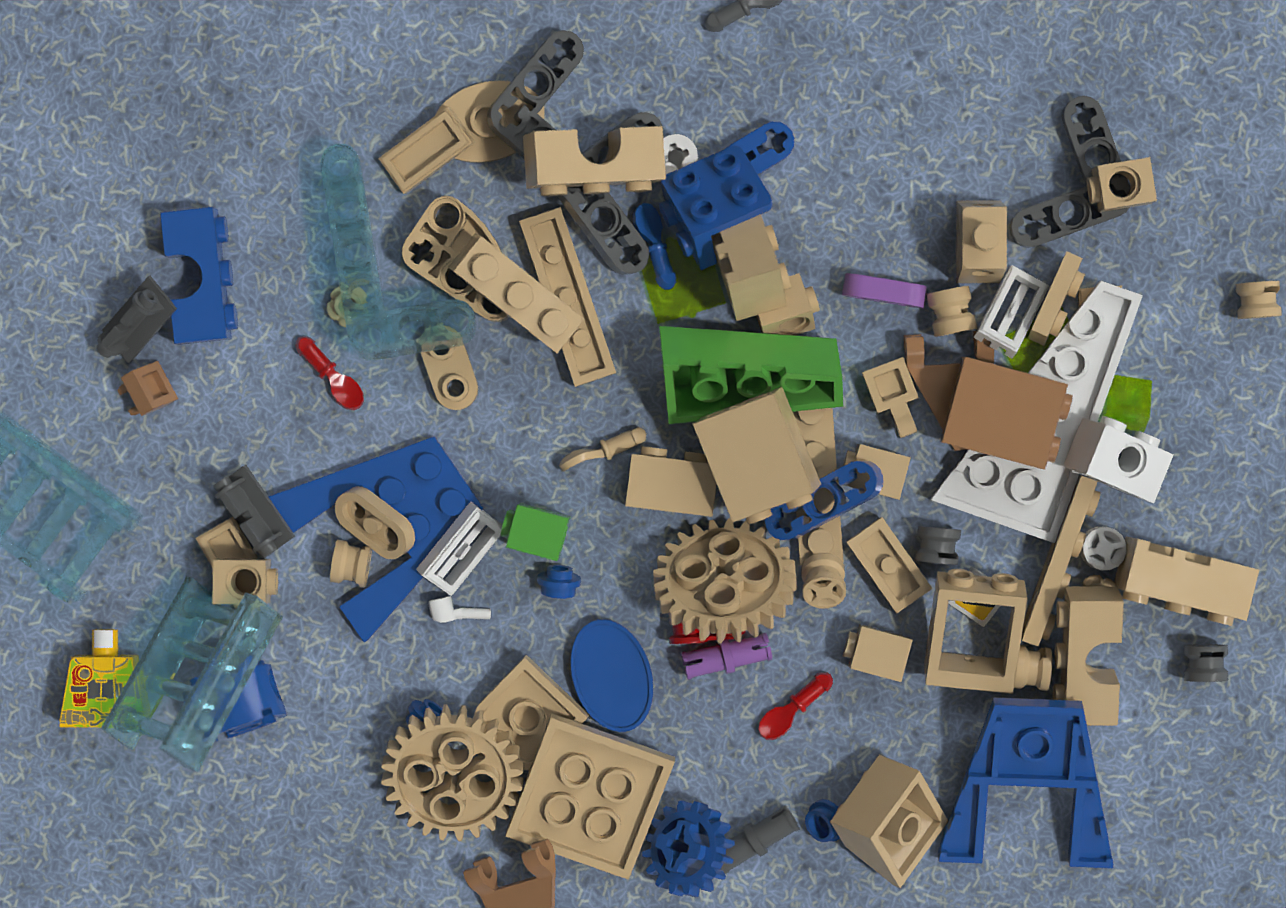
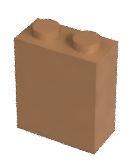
M962 357L939 442L1045 470L1047 461L1054 463L1056 460L1061 438L1054 436L1059 419L1066 421L1073 395L1066 393L1068 387L1066 383L973 358Z

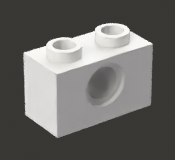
M1102 415L1100 423L1082 418L1063 467L1130 496L1154 503L1173 454L1158 448L1161 440L1151 435L1136 431L1133 437L1124 433L1127 425ZM1121 451H1122L1121 458H1120V460H1119V462H1118L1119 455H1120V453H1121Z

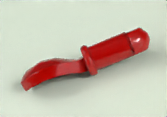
M308 336L299 337L295 345L298 354L302 355L319 373V378L323 379L326 377L329 380L331 395L337 404L347 410L361 408L364 403V394L359 384L351 377L335 371L336 363L331 362L316 346V341Z
M828 672L816 674L814 679L797 694L790 696L792 700L790 704L774 707L767 712L759 723L758 731L760 736L766 740H776L784 736L792 728L796 712L799 710L802 713L806 712V708L825 691L828 692L833 685L831 674Z

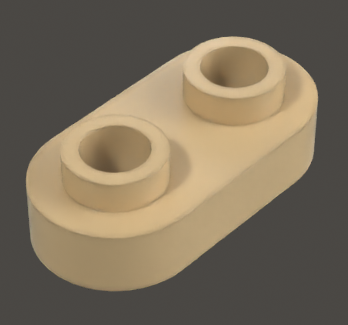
M445 325L434 326L423 335L420 342V352L435 396L439 403L448 409H465L475 401L478 395V382L464 341L455 329ZM438 339H446L449 342L450 349L447 354L437 355L435 353L434 343ZM453 380H460L464 385V391L458 397H453L448 392V385Z
M359 486L353 487L340 495L336 500L335 514L339 523L380 556L386 559H397L413 547L415 532L409 520L369 489Z

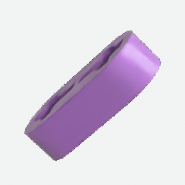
M845 273L842 295L913 308H924L927 286Z

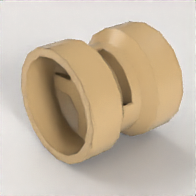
M969 286L926 294L928 306L934 310V314L937 316V319L932 324L935 337L977 329L975 315L968 312L967 309L969 308L968 303L972 299Z

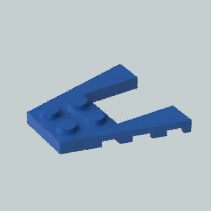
M435 436L269 496L293 533L333 507L340 495L358 486L369 489L411 523L415 532L414 545L408 551L411 558L340 606L363 642L370 639L421 581L423 576L416 570L466 506L472 502L481 510L484 509Z
M993 698L938 849L939 862L982 864L988 785L1074 788L1068 850L1069 867L1113 868L1114 864L1082 701Z

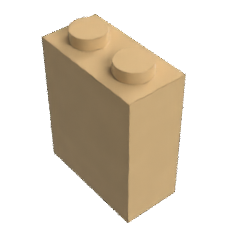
M783 387L703 416L693 424L732 523L746 518L748 524L756 523L773 515L771 508L786 503L788 509L804 505L813 500L811 493H814L821 486Z

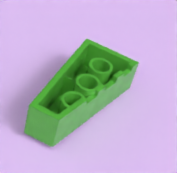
M659 326L669 424L695 422L703 416L783 387L792 412L843 407L842 371L836 338Z

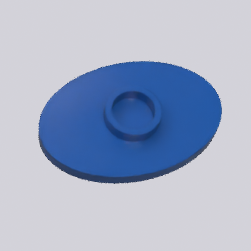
M607 619L589 622L578 633L571 652V674L576 693L589 715L603 727L617 732L633 730L645 720L653 700V676L646 653L636 637L621 624Z

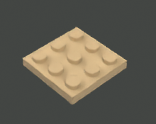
M551 713L518 798V804L515 806L508 824L506 837L528 845L548 838L555 854L629 880L674 766L675 757Z

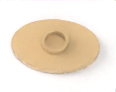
M488 81L469 86L452 95L438 109L435 115L446 107H451L475 141L472 146L454 159L471 163H484L500 160L516 153L493 133L487 122L489 108L509 85L510 81ZM524 86L529 94L538 96L533 90ZM514 90L511 92V95L517 97L518 100L509 109L503 110L499 108L498 110L502 115L499 123L504 127L510 123L517 126L518 122L515 121L514 116L523 105H526L529 111L533 108L532 105L523 102ZM544 106L537 113L543 119L545 117Z

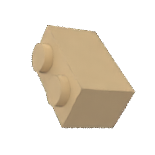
M641 446V455H631L625 506L713 517L717 483L705 454L685 452L684 460L667 458L668 449Z

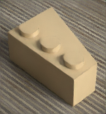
M761 214L711 236L715 256L736 321L787 306L784 290L792 288L784 262L779 264L774 251L779 250L773 227L772 225L765 226Z
M1125 537L1127 552L1124 560L1118 566L1114 581L1118 589L1124 590L1123 599L1148 605L1149 597L1166 601L1164 609L1189 616L1192 608L1208 611L1206 620L1229 626L1233 625L1234 618L1247 621L1259 574L1258 569L1141 539Z

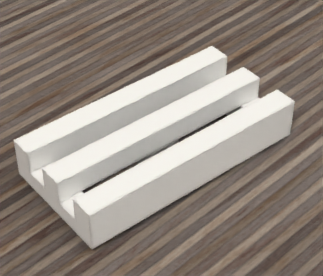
M1011 265L974 338L980 342L985 338L991 342L989 347L995 350L999 347L1006 350L1004 355L1012 359L1017 353L1050 286ZM1014 279H1016L1021 284L997 331L990 327ZM1030 287L1036 290L1013 338L1010 339L1005 334Z
M470 502L416 570L423 577L452 596L500 537L503 525L481 510L477 505ZM485 525H487V528L483 531V533L479 536L475 543L472 546H470V544L476 538V536L481 532ZM459 559L460 561L458 562V564L454 567V569L450 572V574H449V575L446 577V579L444 580L443 577L447 574V572L452 568V566H453V565L456 563V561Z

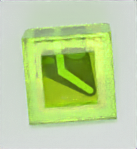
M1114 375L1104 403L1103 416L1126 424V429L1144 432L1150 418L1152 380Z

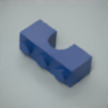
M214 207L160 212L165 257L193 258L202 271V282L196 293L187 298L171 300L177 308L171 316L174 344L184 345L232 339L231 330L238 329V316L235 303L228 304L226 286H233V271L231 261L223 260L222 243L229 241L226 217H219L218 210Z

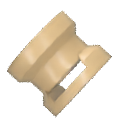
M1280 281L1236 284V293L1241 297V307L1237 310L1238 319L1282 316L1281 307L1276 302V294L1280 290Z
M337 539L331 563L330 582L354 581L356 584H359V587L365 588L369 575L372 549L367 545L362 548L350 546L347 541Z
M818 553L807 558L801 568L802 580L804 581L802 592L805 601L819 609L831 608L840 604L846 596V583L843 580L845 578V568L842 560L829 553Z
M1020 645L1014 689H1022L1025 685L1037 686L1041 691H1048L1052 671L1051 648L1045 647L1038 651H1031L1024 645Z

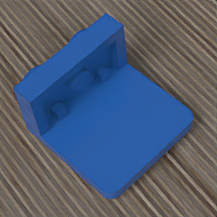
M731 146L666 174V180L660 181L665 200L659 203L662 216L668 227L674 225L677 227L679 232L676 233V238L685 257L693 255L701 270L717 264L711 239L712 235L763 214L773 206L770 194L743 149L739 146Z

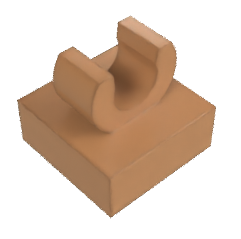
M158 361L134 369L121 377L124 384L118 388L119 395L129 392L135 404V407L128 410L130 415L140 413L143 416L178 400Z

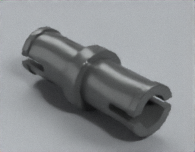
M784 805L782 809L753 825L750 822L743 826V832L730 839L735 841V846L726 849V855L734 859L733 864L723 863L721 870L727 874L731 869L754 855L758 854L760 857L768 853L767 848L794 831L800 830L789 808Z

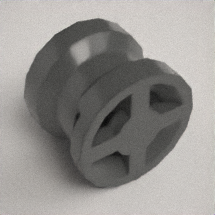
M918 526L917 535L921 539L920 548L915 552V561L958 565L959 556L955 552V545L961 538V530Z
M1184 645V655L1188 658V668L1184 671L1185 681L1221 682L1229 680L1228 671L1224 668V658L1228 655V645ZM1200 652H1212V655H1200Z

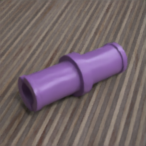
M761 633L758 637L753 636L741 639V642H729L728 639H725L719 645L690 652H681L687 680L725 670L726 674L735 672V667L772 660L770 646L752 650L768 646L769 639L767 633Z

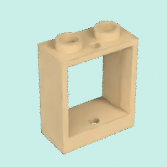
M951 569L948 572L937 571L924 662L926 685L1013 694L1027 605L1025 580H1018L1015 576L1005 573H998L988 577L974 575L972 572L964 569ZM949 600L1011 606L1004 659L941 652Z

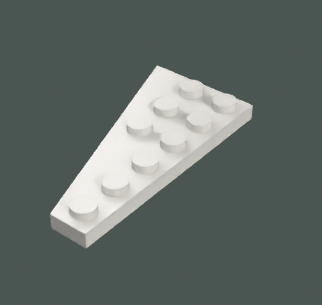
M1099 281L1060 331L1058 337L1052 341L1028 372V374L1068 384L1066 393L1073 395L1066 421L1058 420L1054 436L1060 437L1061 442L1054 463L1047 461L1046 468L1043 470L968 449L930 500L1055 543L1079 477V473L1063 467L1082 418L1096 422L1099 420L1143 295Z

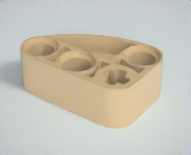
M451 196L436 198L428 206L405 240L402 247L404 262L413 271L486 320L502 322L508 319L510 316L504 311L499 314L488 313L484 308L485 296L470 284L461 290H455L449 286L448 274L451 269L448 267L475 233L482 236L499 251L501 249L485 224L467 206ZM446 205L454 206L459 211L458 223L450 229H443L436 222L438 210ZM427 242L431 243L433 247L429 251L434 254L433 259L430 262L422 260L419 264L414 263L413 260L416 255L412 253L413 247L416 244L423 247Z

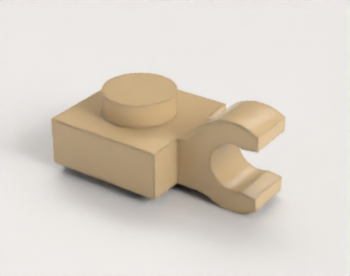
M901 357L862 372L877 414L890 410L900 438L916 433L917 428L907 403L919 397L904 358Z

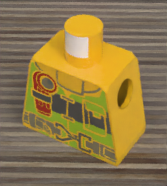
M92 629V655H75L70 659L60 716V727L143 728L149 724V713L139 655H118V629Z

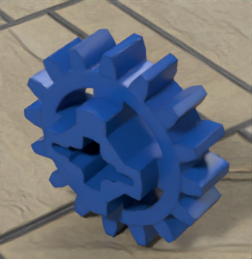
M681 800L678 801L677 809L665 806L663 808L665 819L653 818L652 824L656 831L654 834H646L645 840L651 842V849L643 851L642 857L650 858L653 862L646 869L647 874L658 876L655 885L660 888L669 889L670 894L682 897L683 895L699 897L700 890L713 891L712 879L724 880L726 878L725 873L721 870L723 863L733 864L734 859L726 855V849L735 846V841L726 839L724 836L731 829L730 824L719 821L722 815L720 811L708 808L707 804L694 801L692 804Z

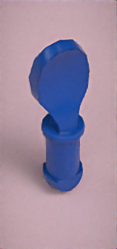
M643 203L637 206L633 213V226L649 244V255L656 274L655 280L657 284L664 290H670L676 283V274L672 270L666 251L667 244L661 241L663 228L661 218L655 207L649 203Z

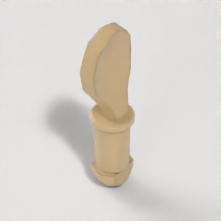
M637 427L606 441L600 440L601 448L574 450L561 460L559 467L564 472L576 464L589 459L606 457L607 460H611L612 456L646 441L647 434L644 429Z

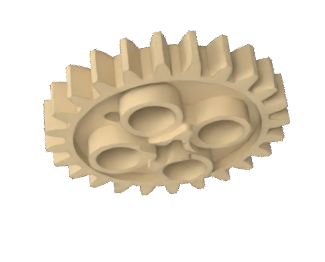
M728 518L724 528H718L716 522L710 520L709 530L703 531L698 525L694 524L692 525L693 536L689 537L679 532L677 534L678 545L672 543L665 544L666 556L657 557L658 569L653 570L655 599L660 603L661 614L669 613L672 626L683 622V634L688 635L695 629H699L701 641H704L710 633H716L718 643H722L726 634L732 633L734 639L737 642H741L742 631L747 630L752 636L758 637V625L762 624L769 629L774 628L773 616L784 618L786 616L785 605H793L794 603L793 591L797 590L795 560H790L789 547L780 548L779 539L773 536L766 539V527L764 526L753 533L750 531V524L747 521L740 528H734L731 518Z
M444 704L441 716L436 717L430 708H426L424 722H421L412 715L408 722L409 730L398 726L395 734L396 740L388 741L386 752L389 755L383 757L381 767L386 770L383 772L381 784L390 786L387 789L386 800H398L394 811L395 815L409 812L408 827H412L420 821L424 823L422 835L426 836L433 828L439 829V838L442 841L446 838L448 831H454L457 840L462 841L464 830L467 829L476 838H479L482 824L494 831L497 823L496 816L507 820L509 818V806H517L519 798L517 791H522L524 778L519 775L523 774L524 762L516 760L519 758V745L508 746L512 733L505 731L497 734L498 719H494L486 725L482 723V710H479L473 718L467 717L466 705L461 706L457 715H451L448 705ZM459 741L465 744L467 748L456 750L451 748L448 743ZM478 753H483V754H484V755H479V756L473 758V756H475V755L478 754ZM424 764L431 768V771L419 772L413 766ZM486 774L493 780L481 782L474 778V776ZM433 788V790H431V791L428 792V793H423V792H422V791H427V790ZM451 797L458 803L447 805L441 802L439 798Z

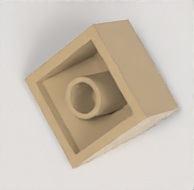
M879 755L871 767L863 773L860 782L846 801L839 806L830 822L846 848L892 885L901 888L948 823V819L919 770Z

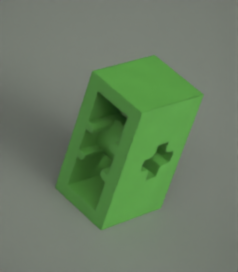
M519 503L515 511L507 510L500 536L508 538L506 548L558 561L571 516Z

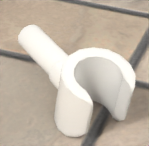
M451 596L433 599L428 602L431 618L440 623L456 619L462 620V618H491V609L488 608L454 609Z

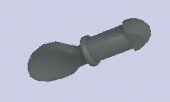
M736 0L715 13L711 12L705 20V27L711 32L722 31L724 27L743 16H750L752 8L770 9L779 5L783 0Z

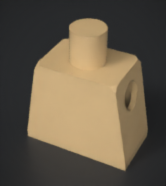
M957 200L956 283H1000L1007 269V206L1001 201Z

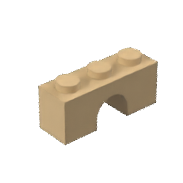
M663 126L619 128L608 132L609 150L606 159L601 164L592 163L582 155L578 145L577 130L533 131L523 136L526 189L540 188L541 196L566 195L567 187L583 186V194L609 193L610 185H625L626 192L652 191V183L666 180Z
M477 233L472 236L448 267L555 353L561 350L584 321L582 316Z
M1065 586L1064 601L1057 602L1056 621L1057 627L1063 628V643L1055 644V667L1062 670L1061 684H1054L1053 700L1082 701L1087 726H1118L1120 684L1114 669H1097L1086 664V658L1094 647L1103 643H1122L1124 601L1118 586Z

